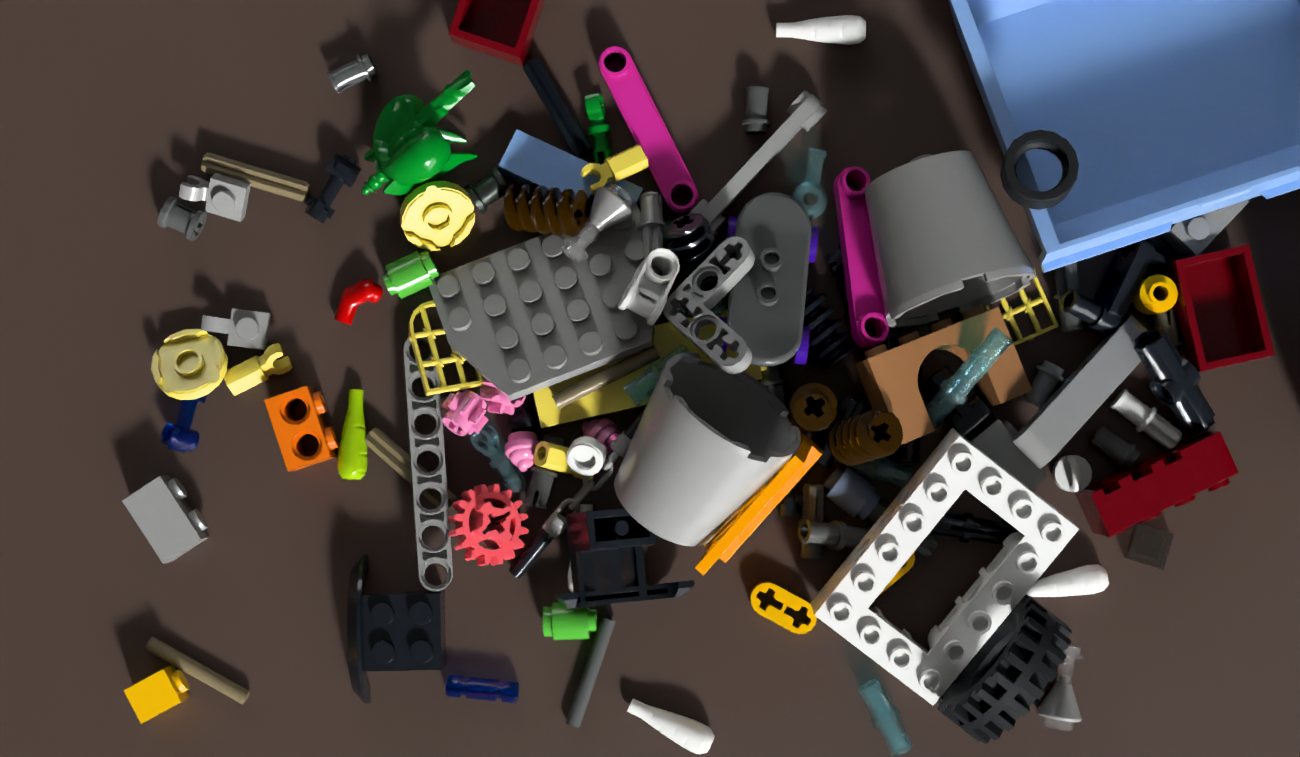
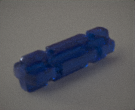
M450 675L447 678L445 687L446 695L450 697L461 698L462 695H466V698L488 701H496L499 698L502 699V702L508 703L517 702L520 690L519 683L514 681L499 683V680L469 677L468 680H465L464 676Z

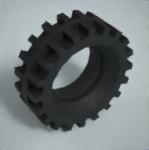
M1025 594L937 701L939 703L938 711L979 743L981 741L986 744L991 738L993 740L999 739L1004 729L1009 732L1014 728L1015 722L1020 716L1025 717L1030 712L1029 707L1036 699H1041L1044 695L1043 689L1048 682L1055 679L1058 674L1055 672L1057 666L1063 663L1067 656L1063 652L1071 644V640L1068 638L1072 633L1071 629L1031 596L1029 597Z

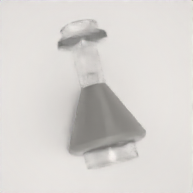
M610 184L608 188L598 187L588 223L573 240L567 237L563 239L564 245L561 248L563 253L576 263H579L581 259L586 260L588 254L585 252V249L599 232L632 218L630 207L634 204L631 196L616 184Z
M1070 645L1064 650L1063 653L1067 656L1058 667L1056 683L1036 710L1038 715L1043 716L1042 725L1045 727L1072 731L1073 723L1082 720L1072 687L1075 659H1083L1084 655L1080 654L1081 647Z

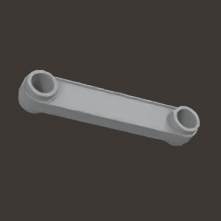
M804 90L785 111L790 117L709 203L702 199L688 215L701 214L708 220L711 227L710 232L713 234L726 220L721 214L802 127L808 132L827 112L823 103L815 95Z

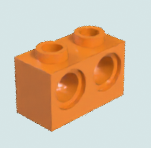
M304 386L264 400L288 472L337 457L334 449L339 447V443L333 427L326 426L322 413L327 412V407L321 391L315 392L313 386ZM301 399L307 406V412L301 420L297 421L290 414V406L295 400ZM310 434L315 436L319 443L318 451L312 456L306 455L302 450V441Z

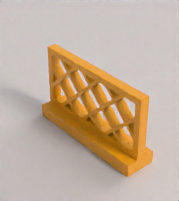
M800 431L801 444L794 456L705 544L707 548L695 567L703 576L719 558L724 563L730 559L822 456L824 451Z

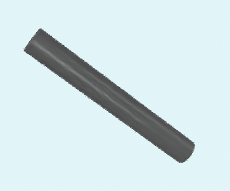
M601 617L566 720V724L576 728L581 726L616 623L611 618Z

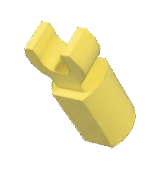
M637 144L606 158L601 165L598 163L585 165L581 169L580 175L582 178L589 175H596L600 181L591 185L589 189L590 194L595 195L598 187L606 188L608 182L616 183L649 167V163L641 146Z
M280 343L272 344L264 351L263 355L259 357L256 355L227 369L224 380L230 391L236 396L268 380L272 374L280 375L289 372L292 369L291 360L288 356L275 360L283 356V351Z
M540 441L536 444L533 456L535 465L572 474L580 479L584 477V475L574 472L568 465L566 459L568 447L546 441Z

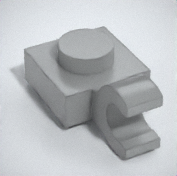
M215 173L210 178V182L200 177L189 175L187 183L182 182L180 185L179 197L188 201H206V212L241 222L246 215L251 183Z
M232 308L230 319L203 315L201 330L228 334V346L266 350L271 314Z

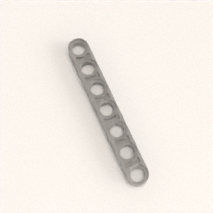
M408 337L403 347V366L417 572L419 583L424 589L430 592H439L449 586L453 578L451 536L448 535L450 521L447 520L449 506L442 408L440 407L441 393L422 398L416 396L412 391L413 381L421 376L416 359L410 355L409 347L411 341ZM427 337L416 339L417 341H424L429 345ZM432 352L430 353V356L427 359L422 361L431 360V357H433ZM436 366L424 367L427 379L431 381L433 388L440 387ZM427 414L435 420L436 428L431 434H420L415 429L414 421L419 415ZM425 451L434 453L439 461L438 467L431 472L422 471L417 465L419 454ZM429 488L438 491L441 496L440 505L432 510L424 508L419 501L421 492ZM429 526H436L443 532L444 539L438 547H429L422 540V532ZM439 564L445 569L446 579L441 585H431L426 581L424 574L429 565Z

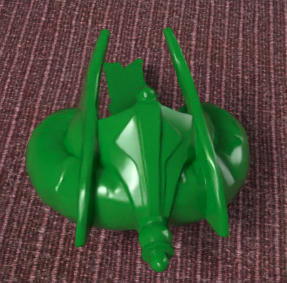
M468 69L461 73L452 83L446 84L444 91L427 105L417 96L406 93L396 96L384 107L377 118L373 132V148L364 155L365 160L377 163L375 174L371 175L368 181L364 182L366 185L362 188L364 195H368L370 192L375 193V190L381 188L385 182H387L383 189L385 194H410L416 187L436 181L457 165L475 159L478 156L476 153L468 151L451 152L450 142L466 143L467 139L453 131L435 127L443 116L447 115L448 111L476 86L474 79L470 78L472 73Z

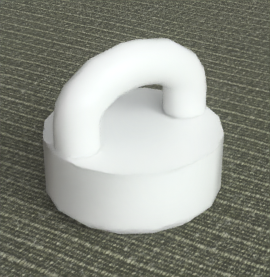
M589 436L579 437L572 442L567 451V463L577 474L584 476L594 475L600 471L605 462L607 448L595 438Z
M1066 455L1056 461L1052 476L1055 484L1060 489L1068 492H1078L1090 483L1092 470L1086 459L1077 455Z

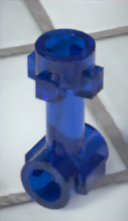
M207 395L195 400H182L176 424L167 423L161 433V442L168 445V449L185 453L186 451L192 452L197 447L199 433L197 430L190 428L197 403H205Z

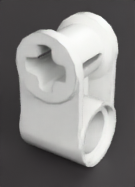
M657 248L651 251L636 269L632 280L620 299L618 308L621 310L626 308L644 317L648 325L653 326L663 311L668 299L667 295L679 272L680 264L677 256L666 248ZM652 265L658 267L662 271L663 276L656 274L652 269Z

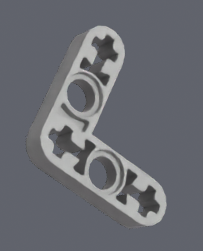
M730 237L724 240L668 297L663 308L664 315L672 326L728 374H738L746 370L752 361V351L740 335L710 310L754 265V252L747 241L741 237ZM735 252L736 254H742V257L736 260L735 258L731 259L730 255ZM719 265H722L724 270L727 269L728 272L725 275L720 270ZM709 276L718 277V283L712 290L702 291L700 289L701 283L705 278ZM681 306L685 309L687 308L694 317L690 322L683 314L678 313V308ZM705 325H716V333L712 338L708 340H700L698 338L699 331ZM724 342L731 350L739 353L737 358L733 359L726 355L721 348Z

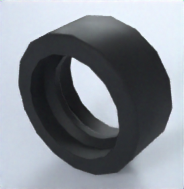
M1036 130L1024 133L1012 142L1002 160L1000 177L1003 189L1011 200L1025 208L1041 210L1054 207L1066 198L1077 180L1079 163L1076 151L1065 138L1055 132ZM1036 148L1047 150L1059 159L1063 171L1057 186L1051 190L1040 192L1022 185L1017 178L1016 165L1020 156L1026 151Z

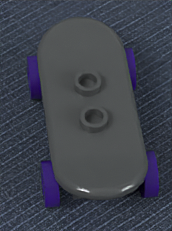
M779 192L764 193L756 196L745 204L738 217L729 216L726 239L730 237L745 239L754 252L755 261L752 268L729 291L727 317L719 318L743 338L752 351V361L750 364L758 366H775L785 363L793 356L794 364L805 365L809 348L810 327L803 326L808 266L809 263L815 262L819 226L811 225L807 211L799 201L790 195ZM732 253L733 258L736 260L742 257V254ZM724 342L721 348L726 353L727 345Z

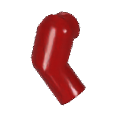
M362 279L347 287L342 293L334 320L352 325L358 305L366 301L377 303L383 294L382 286L374 283L372 279Z

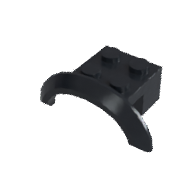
M625 508L586 511L566 515L573 593L555 594V599L568 609L681 597L694 586V580L647 585L643 546L658 544L657 535L638 523Z
M363 555L352 567L349 578L347 647L352 689L364 703H371L370 685L366 676L367 671L442 670L446 665L445 590L439 592L419 590L406 591L405 593L364 594L368 574V555Z

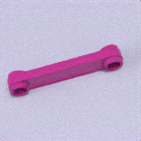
M619 46L608 47L599 57L600 73L636 145L639 144L644 151L649 163L648 169L666 205L677 214L689 213L698 203L699 194L697 187L630 54L626 49ZM612 56H620L624 59L626 65L621 71L611 72L605 67L607 59ZM677 188H686L691 192L692 200L685 206H679L672 201V192Z
M853 166L844 169L836 176L833 192L851 336L856 345L861 348L870 349L877 347L886 340L889 326L885 317L864 189L871 180L869 174L864 169ZM846 179L855 183L857 191H853L847 186ZM865 323L870 324L875 329V338L867 334Z

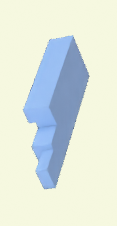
M516 129L498 165L500 174L524 185H532L534 189L538 186H545L549 191L551 187H558L562 193L564 189L569 188L575 192V195L578 190H583L587 194L588 199L591 197L589 192L590 186L600 181L596 175H589L585 178L581 177V169L589 164L588 162ZM625 179L616 183L611 181L606 185L607 189L613 191L625 202L634 205L643 191L642 187Z

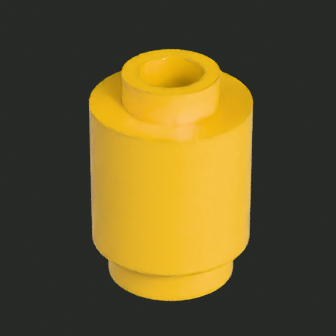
M1164 275L1150 276L1141 280L1132 303L1143 314L1162 313L1175 305L1178 298V290L1175 283L1169 277ZM1154 289L1158 292V300L1153 295Z

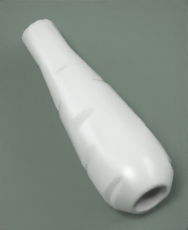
M841 15L790 23H776V38H798L815 42L846 45L858 44L866 39V20L861 16Z
M1099 564L1056 573L1037 580L1026 594L1029 597H1065L1096 594L1104 591L1109 585L1107 571Z
M634 698L627 712L641 718L681 747L695 754L707 753L715 738L710 727L694 719L647 705Z

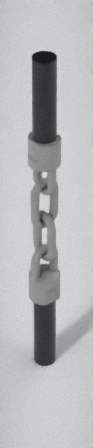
M645 409L629 428L618 435V438L611 443L610 447L613 449V452L605 459L602 466L603 470H608L596 485H594L593 480L588 481L592 475L583 477V487L574 498H568L561 502L542 525L543 529L509 568L512 575L520 579L554 538L558 539L567 528L566 518L560 514L567 504H569L570 510L574 509L572 514L579 513V503L590 491L600 489L608 480L614 470L613 463L619 456L624 458Z

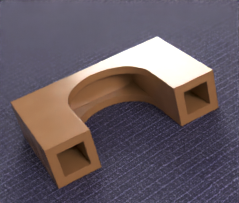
M983 305L963 312V321L953 324L950 317L930 325L932 333L920 337L918 331L897 338L898 347L888 350L886 344H882L865 351L866 359L855 363L872 409L892 412L899 419L903 428L901 445L935 431L918 387V373L921 363L932 350L949 351L964 361L972 374L980 397L987 407L1004 403L1033 391L999 306L985 312Z

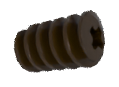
M511 183L507 188L504 198L505 219L509 227L514 231H538L541 234H565L568 237H576L584 229L590 209L587 194L583 190H578L575 195V192L569 188L564 189L561 193L558 187H551L548 191L545 186H538L534 189L532 185L526 184L521 188L518 183Z
M807 383L795 388L789 394L786 401V408L789 410L787 415L788 421L802 431H820L829 427L838 412V401L835 394L827 386L820 383ZM805 400L809 402L817 401L818 406L814 409L817 415L805 414L804 409L808 406Z
M869 410L836 422L830 428L827 436L828 447L832 456L838 462L856 466L893 454L901 445L903 428L894 413Z

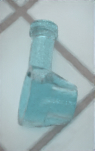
M809 148L808 151L810 156L805 183L798 185L791 194V197L799 201L807 211L810 220L819 217L827 207L826 192L819 185L827 151ZM813 193L817 198L816 204L813 206L806 205L803 200L804 194Z

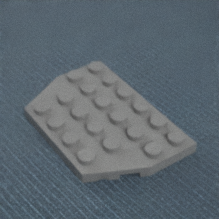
M626 202L632 211L631 219L604 231L597 232L592 229L588 224V217L584 229L576 237H568L565 234H543L441 273L440 277L432 280L433 284L429 286L452 350L468 361L486 380L493 383L503 395L512 401L652 347L655 335L654 325H648L644 317L627 308L625 310L618 308L620 299L632 280L636 269L644 261L642 230L637 231L641 218L637 202L635 205ZM652 265L654 272L662 276V271Z

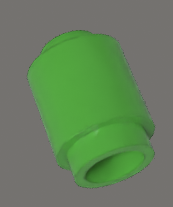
M428 249L421 253L418 250L385 265L387 273L382 275L391 296L398 293L401 299L432 285V280L440 277L438 268Z
M554 602L552 606L543 607L544 637H553V640L590 639V631H597L596 608L580 607L568 609L560 602Z

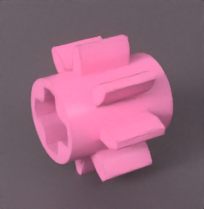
M486 379L482 380L484 386H480V399L489 404L488 412L513 415L514 407H519L524 403L526 395L510 401L493 383Z
M464 390L463 393L457 391L456 394L450 393L440 406L445 410L444 417L442 418L444 425L451 432L459 436H465L467 433L471 435L473 432L479 433L489 420L484 416L485 409L487 408L486 402L481 400L478 394L470 390Z

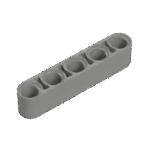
M1132 314L1121 320L1118 328L1100 342L1015 435L1012 443L1038 468L1045 466L1141 362L1134 349V340L1142 332H1147L1148 330Z

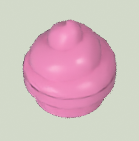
M595 418L591 421L585 420L582 423L583 436H589L600 441L607 448V454L613 450L610 445L621 433L616 429V424L609 418Z
M529 431L514 432L508 436V442L504 445L505 455L522 472H526L527 468L532 467L534 464L533 456L536 444L540 442L538 441V435Z

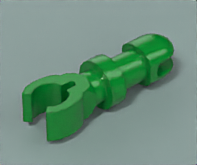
M594 93L585 95L584 99L591 127H588V134L593 136L594 161L601 165V154L604 153L605 159L613 155L607 133H610V126L605 124L603 94Z

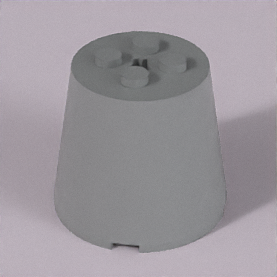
M951 151L935 155L925 154L912 159L910 163L879 176L864 189L885 317L890 328H910L938 322V314L953 309H958L959 315H962L963 312L980 305L985 307L1011 296L1030 285V280L1036 278L1035 271L972 152Z
M680 353L672 356L667 361L617 472L614 488L623 507L643 527L670 542L695 547L707 544L794 456L800 447L801 435L799 428L791 426L786 419L789 414L786 406L759 381L744 371L738 374H728L715 363L711 364L700 361L701 357L698 353Z

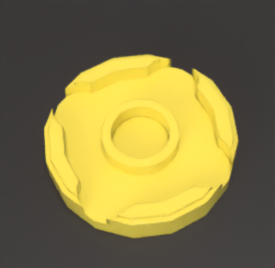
M433 181L416 187L405 197L400 208V224L408 241L418 248L428 249L429 251L441 250L440 247L450 245L451 248L459 244L470 234L475 223L474 206L468 193L458 184L447 181Z
M184 329L171 334L163 341L164 345L160 350L156 349L152 356L151 371L156 384L166 395L179 400H195L209 394L220 385L227 372L228 357L222 343L216 337L201 329Z

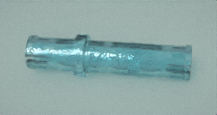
M994 327L949 380H943L940 384L941 389L925 406L934 427L939 428L941 423L958 404L963 405L968 399L966 395L988 372L1007 348L1013 344L1010 337L999 328Z

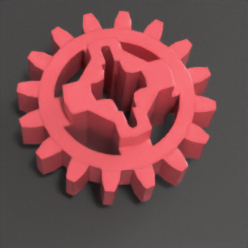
M485 484L474 486V490L463 491L461 493L463 500L455 501L452 504L454 509L458 511L457 514L448 516L447 519L451 523H455V529L449 531L448 535L452 537L457 536L459 539L454 549L460 550L465 548L467 551L464 559L470 561L477 558L478 566L489 565V563L495 566L503 564V559L515 558L513 549H520L525 545L519 539V536L529 532L527 528L521 526V521L527 519L528 515L524 513L519 514L517 510L522 505V501L512 502L510 500L512 491L508 489L500 492L499 484H493L488 487ZM490 502L496 504V505L498 506V508H497V507H493ZM479 542H482V543L485 544V546H486L487 548H490V547H491L493 550H491V549H486V548L480 546L478 543H479Z

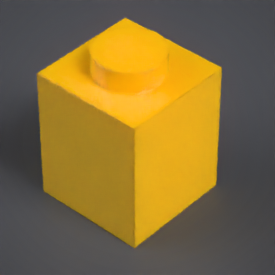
M173 665L123 690L141 724L190 698L187 692L189 690V683L181 670H175Z

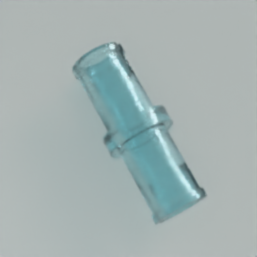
M878 678L861 685L857 690L873 717L870 720L873 727L879 728L891 751V755L893 757L902 755L912 749L914 745L899 720L901 714L898 708L892 707L880 684V680Z

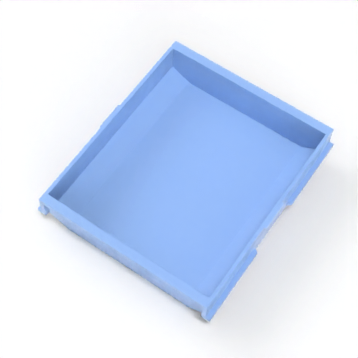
M948 0L958 37L1003 155H1005L1015 139L1026 132L1036 130L1055 132L1065 138L1076 151L1079 163L1077 180L1066 198L1054 207L1041 210L1023 207L1034 237L1042 250L1038 261L1043 273L1169 232L1172 224L1260 195L1270 199L1300 189V0ZM1037 148L1028 150L1017 161V178L1022 185L1031 190L1040 192L1051 190L1057 186L1062 177L1063 169L1061 162L1054 154L1047 150Z

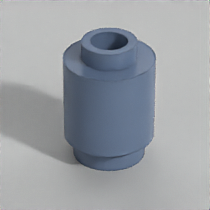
M848 466L842 471L835 468L823 484L828 489L825 493L828 499L852 517L857 515L862 520L871 513L881 498L875 492L876 487Z

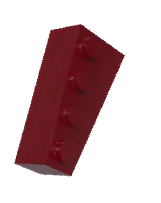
M1209 431L1171 450L1131 466L1128 470H1122L1074 493L1092 533L1105 535L1108 538L1126 531L1128 527L1138 522H1145L1161 515V511L1173 505L1178 507L1195 500V494L1207 488L1211 492L1230 484L1228 478L1239 472L1221 432Z

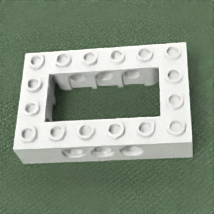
M952 428L811 601L813 614L934 706L1077 533L1079 528L1068 517ZM967 490L1019 532L1011 533L1003 541L1004 547L987 568L982 567L978 572L980 576L963 597H957L955 600L956 606L939 626L935 624L928 634L930 650L927 651L913 640L910 632L904 628L902 631L883 617L880 609L876 606L871 608L870 605L963 491Z

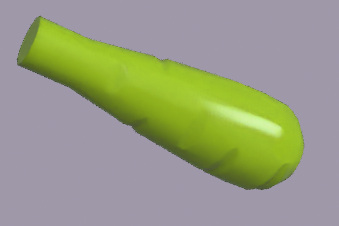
M349 389L348 407L338 450V474L342 479L361 480L367 471L368 451L365 442L364 390Z

